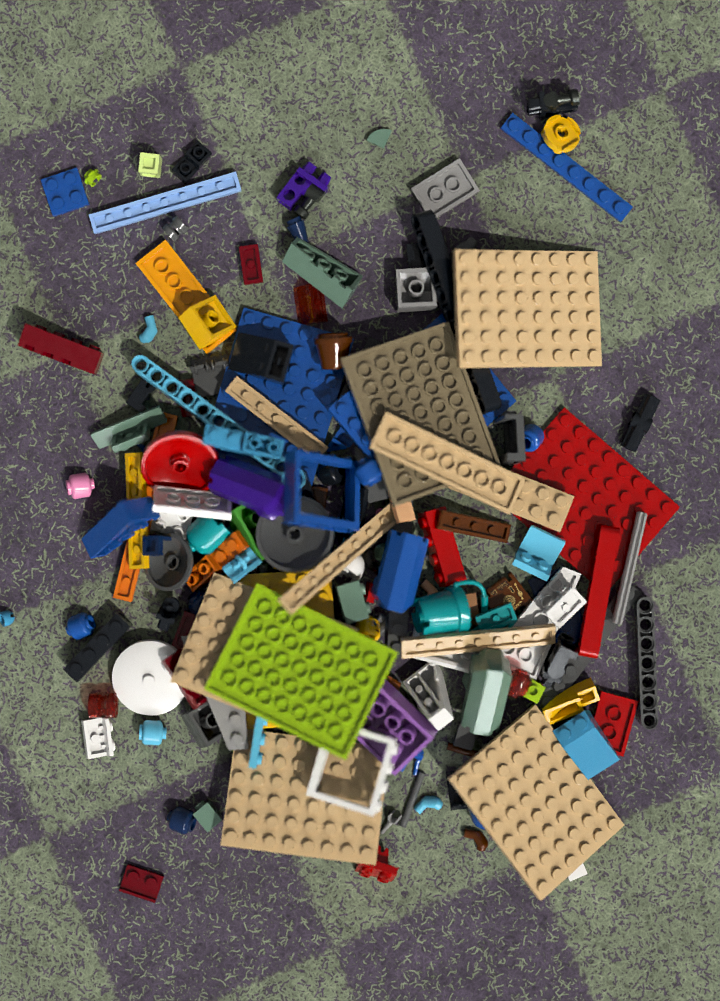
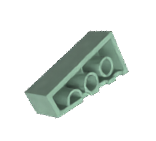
M299 237L291 243L282 261L341 308L352 297L363 278L361 274Z

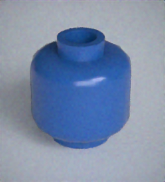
M535 424L524 426L525 451L533 452L542 444L544 432Z
M365 457L356 463L358 467L354 470V473L363 486L368 485L371 487L382 480L381 471L376 459L371 458L368 460Z
M85 612L78 613L67 620L66 632L75 640L86 638L93 634L96 627L95 620L90 614Z

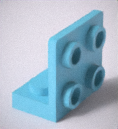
M531 525L515 553L512 565L547 582L552 566L566 541Z

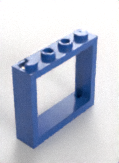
M294 448L293 451L285 453L283 523L342 533L359 531L360 481L354 473V470L358 467L356 464L358 461H353L351 457L337 458L335 454L321 455L319 451L306 452L303 448ZM301 461L345 469V520L300 513Z

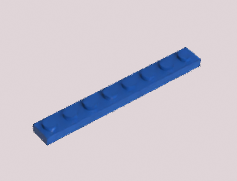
M514 113L509 116L500 128L620 223L633 208V206L564 152L561 154L554 153L547 146L541 134Z

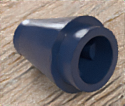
M300 216L286 222L288 225L286 228L294 240L299 237L309 242L304 220Z

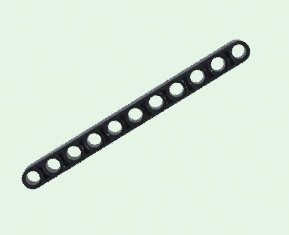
M432 210L412 214L411 225L445 321H449L456 340L453 264L435 213ZM466 368L482 415L500 409L501 399L490 368Z

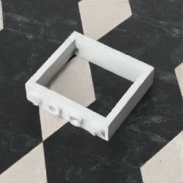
M362 727L359 735L388 744L370 807L318 791L329 755L328 751L320 747L306 795L374 816L377 812L380 813L383 801H380L382 793L385 794L389 783L386 782L387 775L392 773L394 763L391 761L393 755L398 753L399 744H397L398 738Z

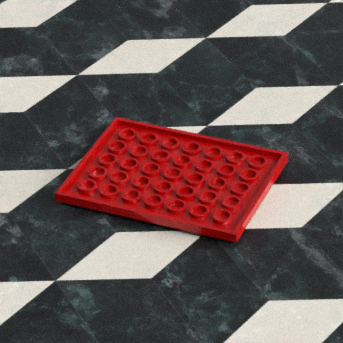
M564 407L543 431L544 440L539 448L533 452H525L526 461L514 465L509 470L574 496L560 532H557L517 515L514 516L528 528L534 525L565 540V545L559 555L588 580L590 579L599 525L619 527L620 535L611 581L612 587L623 573L636 513L639 511L647 513L639 556L680 506Z

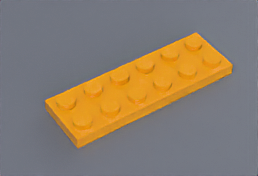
M166 240L136 262V265L177 317L181 316L190 306L210 298L206 290ZM233 329L214 343L203 348L206 354H209L237 332V330Z

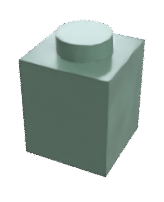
M202 800L194 807L196 810L193 816L207 832L223 820L222 814L210 800L206 802Z

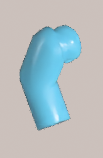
M153 315L144 317L147 328L139 335V340L142 343L151 342L157 334Z
M427 795L413 808L421 814L427 807L435 808L436 810L441 809L443 802L437 796Z

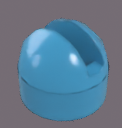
M8 610L0 612V623L3 627L14 622L15 617L10 616L13 612Z

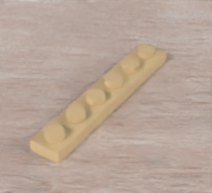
M238 376L235 377L225 390L227 394L295 447L303 448L306 452L319 451L321 455L328 449V446Z

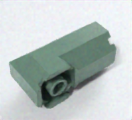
M484 648L477 656L476 654L471 656L469 680L460 720L461 726L464 728L466 726L469 727V732L472 734L490 736L494 730L497 732L500 729L512 679L510 661L507 657H504L501 650Z

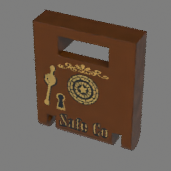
M511 571L507 573L511 581H508L503 576L486 589L490 595L488 597L490 609L511 602L515 612L523 605L527 607L531 603V597Z

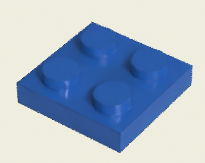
M78 168L41 179L53 217L90 205Z

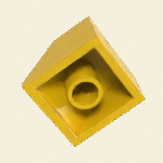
M216 295L190 306L178 317L199 350L214 343L237 327Z

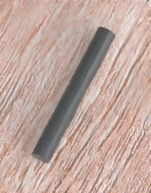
M418 771L399 823L401 827L406 828L425 777L423 772Z

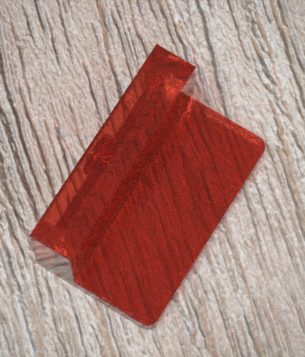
M311 284L295 287L293 291L298 323L307 325L310 323L328 322L324 294Z

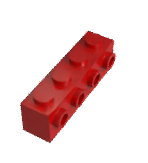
M446 506L418 513V524L423 530V538L429 539L427 546L430 554L429 561L434 568V579L439 587L453 585L456 581L467 580L454 533L436 529L439 509L447 511Z

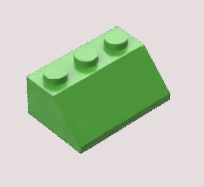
M241 505L232 510L231 520L227 521L233 532L240 531L249 547L262 561L264 557L260 553L256 542V527L260 516L255 510Z

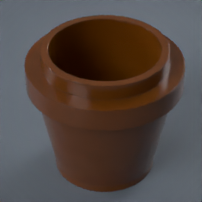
M348 332L317 334V338H313V342L317 348L321 369H343L340 359L349 356L352 336H348Z

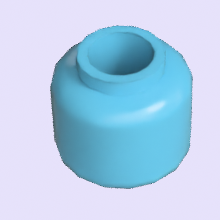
M145 720L143 724H140L139 740H142L144 745H160L162 739H166L167 727H163L162 721Z

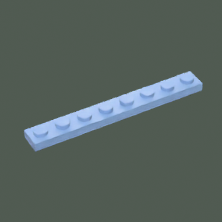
M232 172L89 214L94 234H98L238 193L242 190L237 173Z

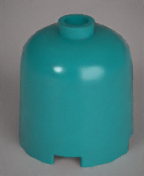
M198 517L188 526L186 537L193 552L197 550L200 554L208 555L213 553L233 533L230 526L226 528L221 522L223 519Z

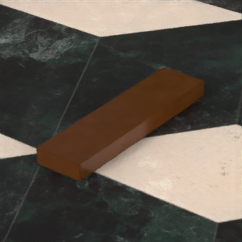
M440 509L436 523V529L508 543L511 528L510 524Z

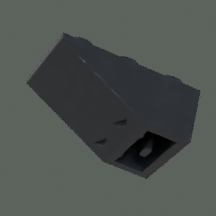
M239 332L228 369L284 385L294 352V345Z

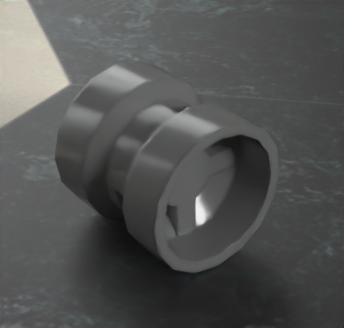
M177 216L172 218L171 223L165 224L162 227L173 242L179 239V235L185 234L188 231V228Z

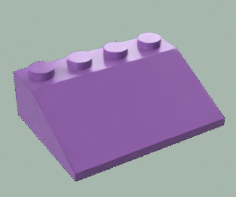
M386 679L362 726L363 728L398 738L399 750L397 755H393L391 761L394 763L392 770L394 776L438 732L436 727ZM358 735L357 740L383 763L388 744Z

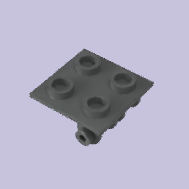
M228 354L190 360L195 391L200 397L219 394L226 367L229 366Z

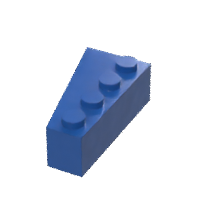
M151 496L118 501L116 507L109 510L104 518L99 519L94 527L87 530V534L81 539L91 559L106 556L123 544L122 541L135 535L134 531L147 527L149 525L147 521L156 520L161 517L159 512H152L153 500Z

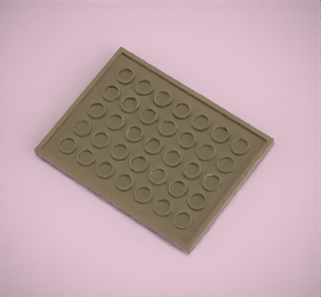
M449 321L340 359L370 444L384 413L388 412L501 467L466 368H457L456 340ZM373 450L393 507L449 487Z

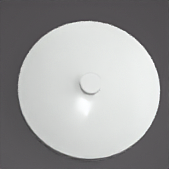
M145 639L129 645L121 652L113 667L112 684L117 697L127 708L142 715L153 716L172 710L182 701L184 695L176 684L170 682L172 677L161 662L177 651L174 646L161 640Z

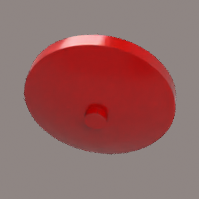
M171 431L161 434L146 446L142 454L141 472L143 478L152 489H154V485L207 491L209 490V483H212L213 480L210 478V472L219 459L216 449L212 446L203 445V437L196 433Z

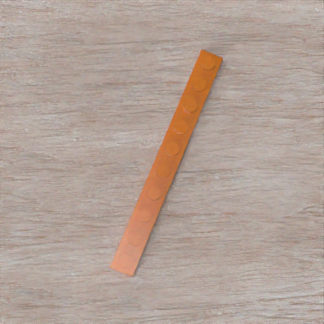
M164 413L167 423L155 427L152 440L161 434L175 431L179 416ZM146 483L147 497L151 496L153 500V489ZM152 520L148 521V536L150 533ZM128 539L113 598L133 602L141 569H129Z

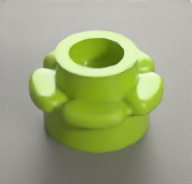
M89 169L85 173V184H89L91 187L97 184L93 181L96 178L99 181L102 177L98 173V169Z

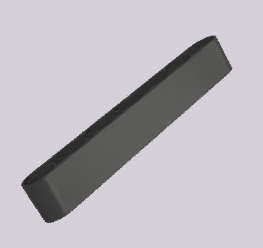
M639 596L634 602L637 701H639L638 721L641 726L651 730L658 725L654 603L649 597ZM642 600L648 602V607L645 610H641L639 607ZM643 619H647L649 622L646 629L640 627V622ZM644 638L649 640V645L646 648L641 647V641ZM648 657L650 664L647 667H643L641 664L642 660ZM645 677H650L651 683L648 686H643L642 680ZM646 696H650L652 699L649 705L643 704V699ZM647 715L652 716L650 724H644V718Z

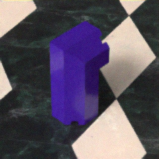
M229 455L224 456L225 459L219 458L210 472V478L213 480L208 486L214 495L255 510L259 516L271 521L277 519L276 517L279 515L284 516V478L281 475Z

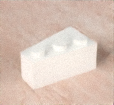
M428 662L403 681L405 687L438 731L454 719L443 672L437 664Z

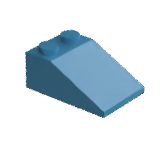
M584 710L553 731L564 750L588 780L620 760V757L589 710Z

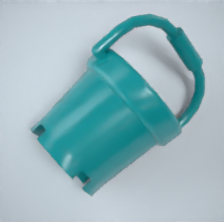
M461 580L454 582L453 585L446 587L443 591L415 598L411 607H416V611L411 613L416 632L421 633L420 636L478 631V625L469 630L471 625L470 607L461 585L473 584L481 590V613L489 610L488 595L484 586L476 580Z

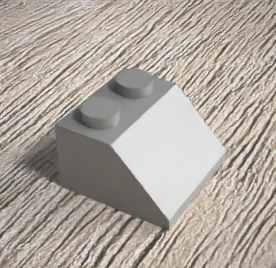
M427 268L396 269L397 312L436 310V293Z

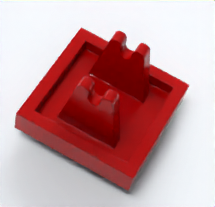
M378 846L376 865L357 863L355 871L359 872V875L362 877L370 878V876H373L379 882L388 883V881L392 882L397 876L399 868L388 865L389 849L385 848L384 852H381V846Z

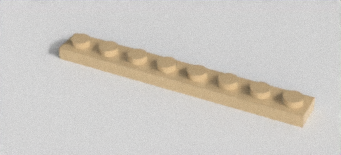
M391 502L277 600L289 615H292L396 524Z
M552 623L400 638L401 657L406 659L478 652L484 648L499 650L555 644L556 627Z

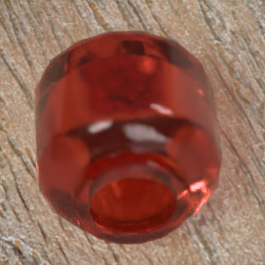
M520 668L511 670L512 679L508 695L513 698L525 696L532 683L529 677L530 674Z

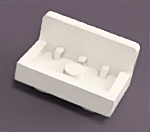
M570 584L563 586L558 591L559 595L554 600L550 599L544 605L545 609L542 611L559 629L587 602L577 592L576 588Z
M108 717L81 720L86 759L114 756L115 742L111 738V732L113 731L111 720Z

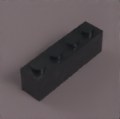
M120 612L116 613L63 670L73 680L79 682L133 624Z

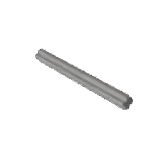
M640 511L636 513L612 617V622L619 625L623 623L647 519V513Z

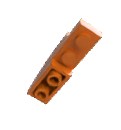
M239 530L233 532L213 553L205 555L193 566L191 575L186 582L192 592L197 591L210 582L214 573L221 574L223 572L222 567L232 561L234 556L240 555L249 547V544Z

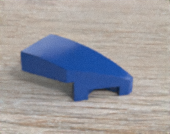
M342 427L339 428L329 443L326 452L347 449L353 444V440Z

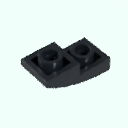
M197 141L172 168L171 172L186 185L210 158L212 152Z

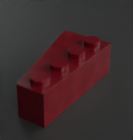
M25 323L18 346L97 375L104 353L100 352L101 348L91 344L89 347L82 345L83 341L72 338L70 341L65 339V335L54 331L52 334L47 332V328L36 324L34 327Z

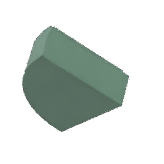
M376 130L369 135L367 142L384 149L392 130Z

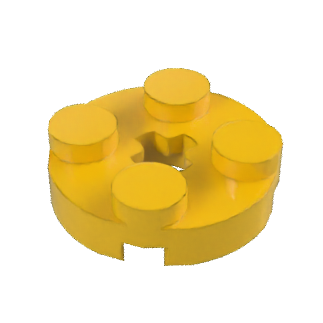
M554 115L547 120L541 131V136L545 143L556 154L572 151L580 141V128L570 117L564 118L561 115ZM558 131L560 133L564 132L565 135L563 137L558 134Z

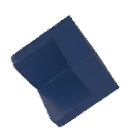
M143 536L142 556L158 557L163 555V541H172V537Z

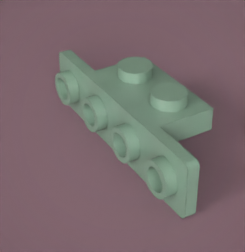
M156 406L91 432V437L99 449L111 445L114 453L126 451L134 445L143 444L149 440L150 429L167 423V418L160 406Z

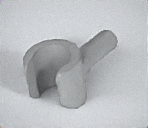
M396 809L388 815L387 823L380 830L381 834H384L392 824H397L402 818V814L399 818L393 816Z

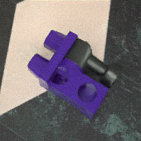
M309 161L302 168L299 167L296 173L276 197L277 202L291 211L300 196H305L306 199L301 206L297 205L293 210L296 215L304 220L309 216V208L314 203L319 202L326 194L331 181V177L325 172H322L318 179L313 177L312 175L317 167Z

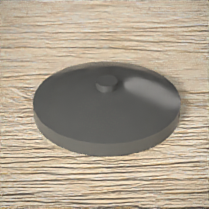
M300 496V513L330 518L327 511L318 502L311 498ZM281 515L272 521L260 516L256 527L257 546L264 559L274 568L287 573L307 572L314 569L330 553L334 541V531L283 523L284 516Z

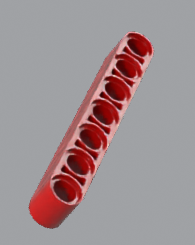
M600 524L598 528L586 597L587 602L585 603L578 643V656L597 659L599 655L620 535L619 527Z

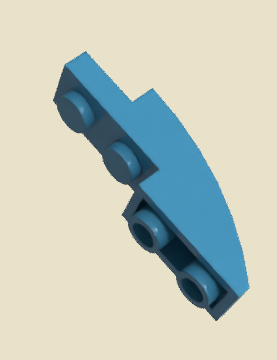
M206 424L202 444L225 451L281 460L285 440Z

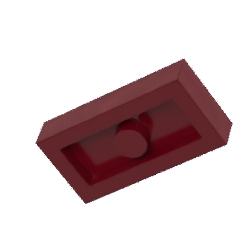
M258 244L240 246L239 252L244 285L264 283Z

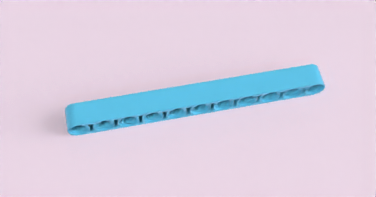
M138 355L133 358L132 368L137 375L203 423L215 426V419L222 418L224 423L218 427L231 430L237 429L244 433L249 432L147 357ZM145 362L146 367L139 370L137 369V364ZM155 373L162 374L161 379L158 381L152 380V376ZM175 384L177 389L174 392L167 391L168 386ZM190 395L193 397L192 402L184 403L183 398ZM203 406L208 408V412L205 415L198 413L199 409ZM249 455L269 471L279 474L284 478V471L279 472L276 470V466L279 463H285L283 456H281V460H262L260 457ZM300 469V475L303 477L300 482V488H302L306 483V476Z

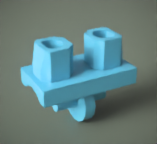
M249 547L240 555L234 556V559L222 567V570L235 584L262 564V561Z

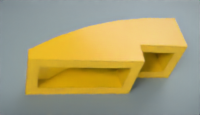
M591 677L569 687L542 709L546 721L550 725L580 714L584 711V706L600 700Z

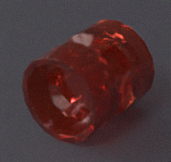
M89 693V718H101L102 715L106 718H117V693H106L104 696L101 693Z

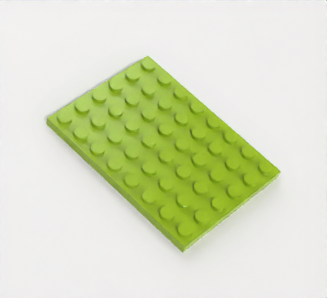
M257 583L204 690L346 760L398 652L303 605L292 615H289L277 601L283 595Z

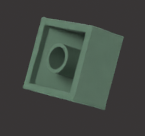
M359 580L334 586L344 623L350 624L369 618L368 614L371 613L369 602H365L363 597L366 594L363 583L360 584Z

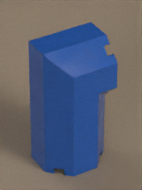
M395 530L388 531L378 576L374 578L371 594L379 607L403 613L414 603L429 539L404 532L400 533Z

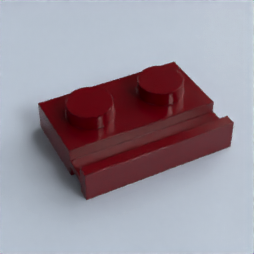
M128 863L119 891L155 903L164 875Z

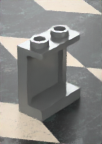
M507 411L493 421V424H503L505 454L498 457L501 466H513L526 461L523 414H517L516 411Z

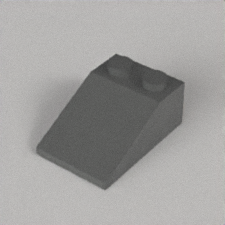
M208 701L197 709L193 710L191 708L181 714L183 721L199 748L208 747L223 737Z

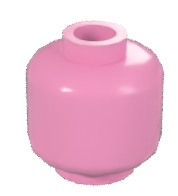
M87 473L70 475L68 480H66L67 494L71 495L74 499L90 497L92 490L95 489L94 479L89 478Z

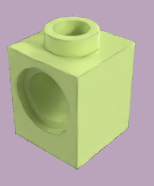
M140 152L139 174L143 177L160 178L162 167L160 154Z

